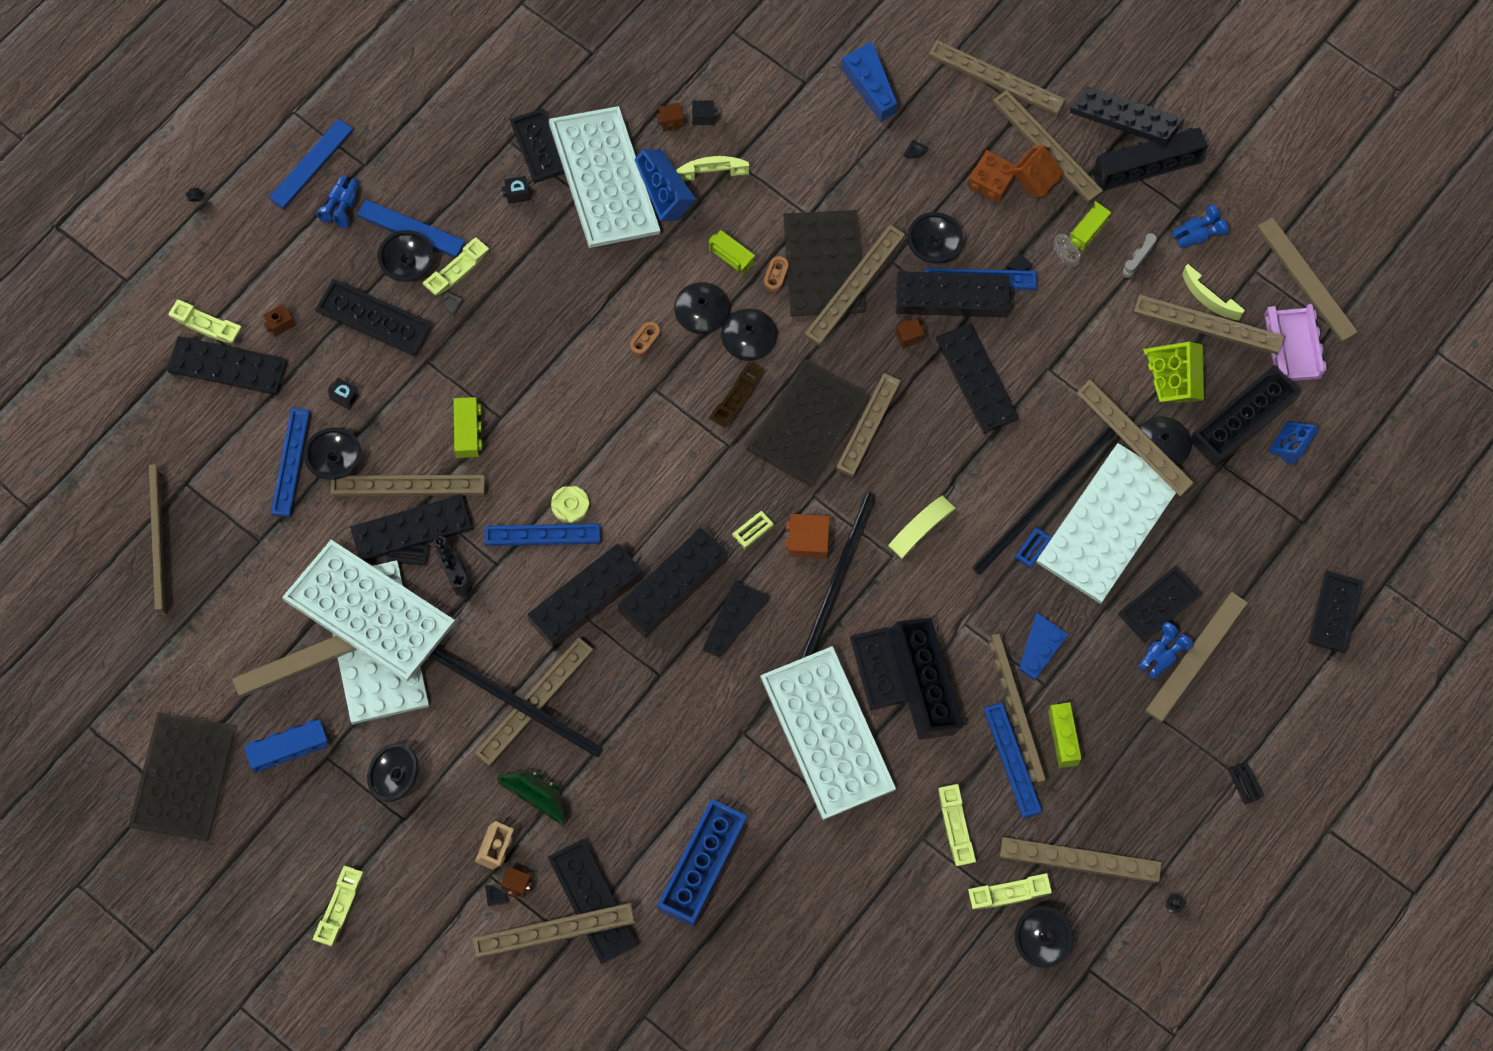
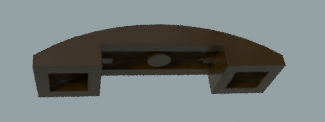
M748 362L740 373L737 382L722 403L717 405L709 419L726 428L743 408L765 371Z

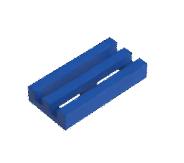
M1036 527L1014 559L1020 560L1023 565L1026 564L1031 569L1052 537ZM1038 533L1040 535L1025 557H1022L1021 555ZM1045 538V542L1039 548L1037 553L1034 555L1031 561H1028V558L1034 552L1036 547L1039 545L1042 539Z

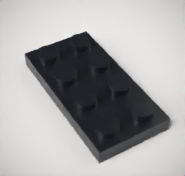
M544 108L509 119L534 183L565 173Z
M1174 566L1124 607L1118 615L1143 642H1146L1162 628L1165 622H1170L1198 599L1202 593L1177 566Z
M1329 571L1324 572L1307 643L1344 654L1347 652L1363 581Z
M888 627L850 636V642L870 711L908 702L889 637Z

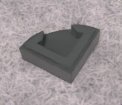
M446 291L444 295L445 308L450 315L455 316L463 300Z

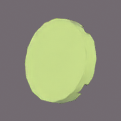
M577 486L562 487L552 497V512L557 519L564 523L579 522L588 513V496L584 490Z

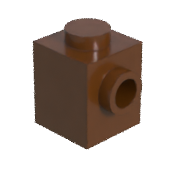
M680 102L659 107V114H656L658 125H662L663 131H674L677 128L684 127V116Z
M283 304L263 315L266 321L263 323L268 333L272 332L275 337L295 327L291 316Z
M916 318L913 320L907 319L901 324L896 325L895 334L902 349L923 342L926 331L924 325L920 324Z
M508 867L500 886L502 890L507 891V895L518 899L519 896L524 898L526 893H530L533 882H531L532 879L529 874Z

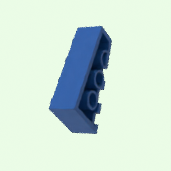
M872 41L843 57L841 70L879 121L882 122L895 115L897 102Z
M643 149L634 159L660 221L678 220L696 201V198L662 150Z

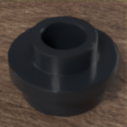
M190 188L185 193V196L190 202L202 201L204 192L200 191L199 188Z

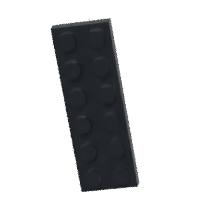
M1087 87L1070 106V113L1165 145L1169 143L1184 124V118L1091 87Z
M332 279L315 308V311L323 316L414 357L432 328V323L335 279Z
M966 324L936 336V341L983 434L1017 421L1018 416L971 324Z
M178 336L167 371L168 373L277 395L287 365V359Z
M462 495L350 526L358 557L365 562L390 555L394 551L409 549L408 547L434 542L436 537L440 540L438 536L448 538L472 531Z
M584 839L548 856V860L576 915L617 906ZM628 926L586 935L601 965L637 947V943Z

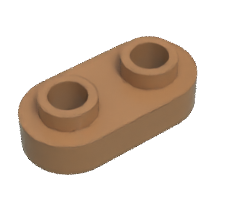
M777 256L771 260L764 278V286L768 291L776 292L781 289L788 271V261L786 258Z
M645 323L630 342V349L634 355H645L659 338L660 329L656 323ZM648 332H653L654 334H653V335H648L647 333H648ZM637 346H642L643 348H642V349H637L636 347H637Z

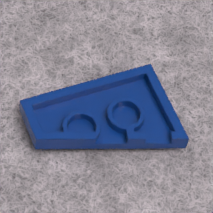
M1037 612L1019 667V671L1033 681L1036 680L1068 637L1066 632Z

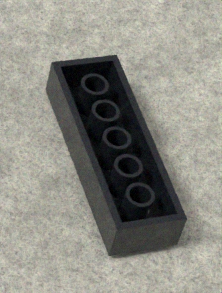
M1200 127L1195 129L1188 128L1184 132L1176 133L1167 145L1150 140L1146 143H1136L1132 147H1122L1111 153L1104 152L1097 156L1092 174L1096 184L1103 191L1200 164L1208 145Z
M897 272L896 314L1007 318L1009 312V275Z
M1273 365L1197 429L1190 441L1217 468L1295 402L1301 390Z
M700 527L618 604V612L647 638L728 561V552Z
M617 543L527 614L528 620L551 648L554 649L642 580L643 571Z
M932 618L897 621L888 630L918 739L952 736L962 729L963 725Z

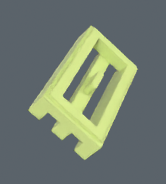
M760 511L736 530L732 536L746 549L774 527V524ZM761 517L763 518L761 522H759L756 526L750 529L746 534H744L742 537L739 536L757 520H759ZM767 523V525H766L765 527H763L760 531H758V532H757L755 535H753L750 539H748L746 542L744 541V540H746L749 536H751L754 532H756L759 528H761L764 524Z

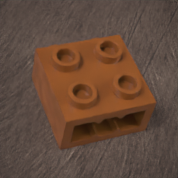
M1044 145L1033 146L1011 170L1031 198H1042L1047 195L1050 187L1056 184L1064 173Z
M986 150L969 177L967 187L976 193L985 195L991 201L1000 203L1015 179V175L1011 171L1015 164Z
M791 514V519L786 522V532H790L789 538L785 540V550H789L788 557L827 559L829 516Z

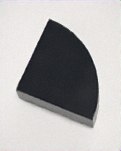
M912 140L904 153V157L910 159L919 158L926 154L929 147Z
M1019 253L1007 264L1006 268L1009 270L1028 271L1032 268L1033 264Z
M485 885L488 907L508 904L505 894L500 889L491 885Z

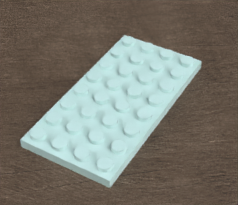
M619 106L549 119L553 138L589 248L660 234V228L646 186L634 161L636 156Z
M1117 443L1036 563L1101 604L1176 492L1141 457Z
M333 540L328 542L282 597L283 601L406 682L411 679L455 624L454 619Z
M397 560L372 566L403 586ZM354 650L338 657L352 725L429 707L421 667L406 682L359 650Z
M833 646L760 675L822 820L896 790Z

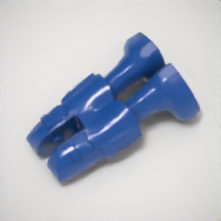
M342 175L328 194V203L318 209L317 218L325 223H329L333 218L337 226L347 228L350 220L346 215V210L354 205L360 181L352 178L348 185L349 177ZM335 206H338V208L336 209V211H335L334 214H333V211H334Z
M1211 204L1207 207L1206 215L1202 219L1192 218L1186 221L1184 225L1175 229L1171 234L1175 240L1180 239L1177 242L1180 248H1187L1209 240L1208 238L1211 235H1226L1229 233V228L1224 219L1219 220L1220 214L1216 205ZM1210 224H1214L1213 226L1207 229L1204 227Z
M1165 622L1162 626L1163 636L1160 642L1154 641L1138 666L1144 672L1155 661L1157 665L1152 668L1148 675L1153 680L1176 662V654L1182 650H1190L1194 646L1193 641L1189 637L1181 634L1174 645L1167 650L1168 644L1179 634L1177 628L1169 622Z

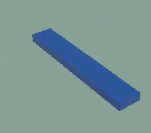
M338 119L269 196V200L284 210L351 135L353 129Z
M366 199L357 214L358 218L392 232L401 230L416 231L429 240L433 249L454 258L458 257L465 244V241Z
M925 269V272L1009 275V289L1036 290L1037 288L1036 271Z
M291 408L272 503L271 515L291 518L311 414L310 410Z
M600 524L485 526V546L600 544Z
M1003 703L985 707L983 711L1022 819L1041 814V807Z

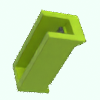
M1094 201L1093 208L1073 232L1070 233L1069 242L1071 245L1084 251L1109 221L1108 217L1111 212Z
M722 230L717 235L713 234L709 239V251L713 250L714 254L734 269L740 270L741 277L755 264L753 261L755 255Z

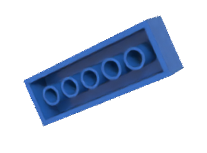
M713 799L710 800L657 904L658 911L694 928L747 822L746 815Z

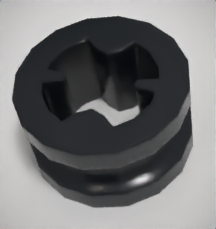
M1172 894L1166 900L1165 905L1169 912L1176 914L1184 908L1185 900L1179 894ZM1173 899H1176L1175 901L1178 900L1180 902L1178 908H1175V906L1172 907L1170 905Z

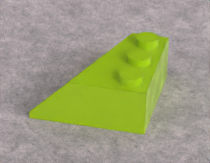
M1184 342L1143 349L1145 355L1148 356V366L1150 371L1153 372L1155 379L1153 382L1160 402H1195L1204 400L1202 344Z

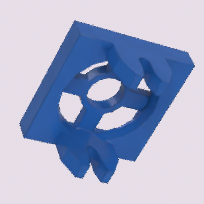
M1287 421L1268 451L1272 455H1279L1287 464L1292 463L1296 465L1298 458L1302 457L1319 429L1316 425ZM1297 435L1293 441H1288L1290 437ZM1285 441L1286 444L1282 449V443ZM1300 443L1298 448L1289 450L1292 445Z

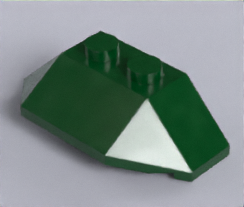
M528 770L498 776L497 781L499 785L560 825L564 826L566 824L560 791H558L559 788L555 784L544 782L540 774L535 771L531 773Z

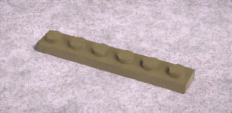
M883 373L836 467L837 471L854 477L901 380Z

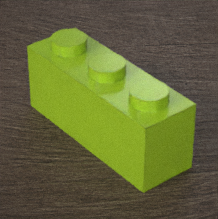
M476 397L454 398V451L456 458L479 457V450H482V439L478 437V433H482V423L478 421V415H481V404L477 403Z
M1071 704L1051 705L1048 714L1059 768L1078 766L1081 761V754Z

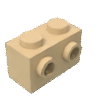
M497 821L489 825L475 862L492 870L501 866L505 860L506 855L504 853L506 848L512 842L513 837L511 835L514 829Z

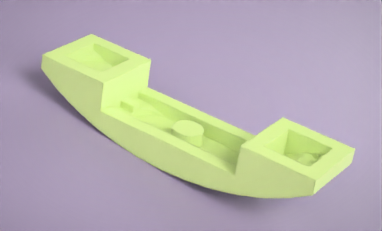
M711 156L686 163L678 168L676 172L683 181L695 180V173L730 170L731 176L749 174V162L734 157Z
M475 237L463 248V252L439 273H433L423 282V285L435 296L444 293L473 270L487 254L489 248Z
M1189 264L1185 266L1182 275L1186 285L1203 305L1226 318L1234 320L1242 318L1245 311L1232 299L1227 303L1223 302L1200 283L1202 277L1200 273Z
M178 299L168 314L171 318L192 330L227 343H233L242 329L241 326L235 323L214 318Z
M940 496L921 511L888 546L903 559L940 521L943 522L956 508L947 499Z
M955 784L938 788L944 823L955 865L961 866L975 863V855L972 842L970 843L959 786Z
M343 866L336 883V890L324 918L320 921L313 937L314 941L333 946L347 919L363 872Z
M1047 873L1027 877V879L968 889L972 909L1004 906L1052 893Z

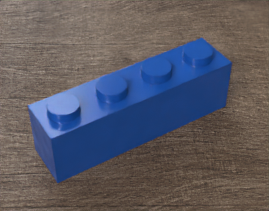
M314 719L307 721L305 725L298 728L297 726L290 727L284 733L271 734L265 740L252 741L244 749L250 767L255 774L327 748L330 745L321 721Z

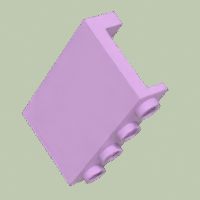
M1308 304L1306 308L1279 311H1276L1275 306L1268 307L1264 314L1267 331L1284 335L1279 354L1271 353L1273 365L1291 381L1321 379L1324 372H1326V362L1322 359L1323 345L1319 343L1320 329L1316 327L1317 313L1316 310H1313L1312 304Z

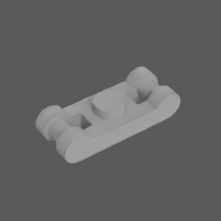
M1147 234L1142 248H1137L1132 255L1133 259L1126 261L1123 269L1124 277H1132L1153 250L1157 240L1154 234Z

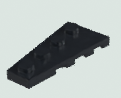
M735 581L703 646V651L721 658L736 640L737 636L748 626L753 617L759 613L763 605L769 601L770 596Z

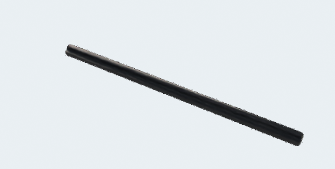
M1107 427L976 562L973 570L977 574H981L1115 435V431L1111 427Z
M867 492L865 494L800 659L815 652L876 496L873 493Z
M435 648L429 655L432 659L598 758L602 754L603 748L440 649Z

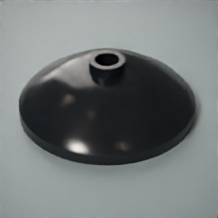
M929 212L920 215L912 222L908 230L907 240L911 251L919 259L928 263H943L951 260L958 254L963 242V233L959 224L949 215L940 212Z
M401 230L392 233L383 240L378 249L377 256L379 266L386 276L396 281L410 282L421 278L429 271L433 263L434 253L431 243L425 236L416 231Z
M697 282L686 286L679 292L674 303V313L678 323L687 331L695 334H708L717 331L723 326L730 312L729 300L724 291L718 286L707 282Z
M741 309L732 313L725 320L721 330V339L729 354L740 360L754 361L765 357L772 351L777 340V329L773 320L766 313L757 309ZM750 327L752 330L747 331L746 328Z
M1160 416L1145 421L1139 427L1178 467L1186 461L1191 451V437L1187 429L1179 421ZM1166 436L1168 440H1163L1162 437Z
M326 428L318 431L308 440L304 448V461L309 471L319 478L326 480L341 479L351 474L357 468L361 460V446L358 439L351 432L342 428Z
M400 743L390 744L382 748L374 756L368 769L367 783L372 795L384 802H394L404 797L413 787L418 775V759L416 754L410 747Z
M1039 906L1028 910L1019 919L1015 929V944L1022 958L1029 964L1040 968L1054 967L1063 962L1071 952L1074 941L1073 929L1067 917L1059 910L1048 906ZM1048 933L1051 934L1050 940L1046 937Z

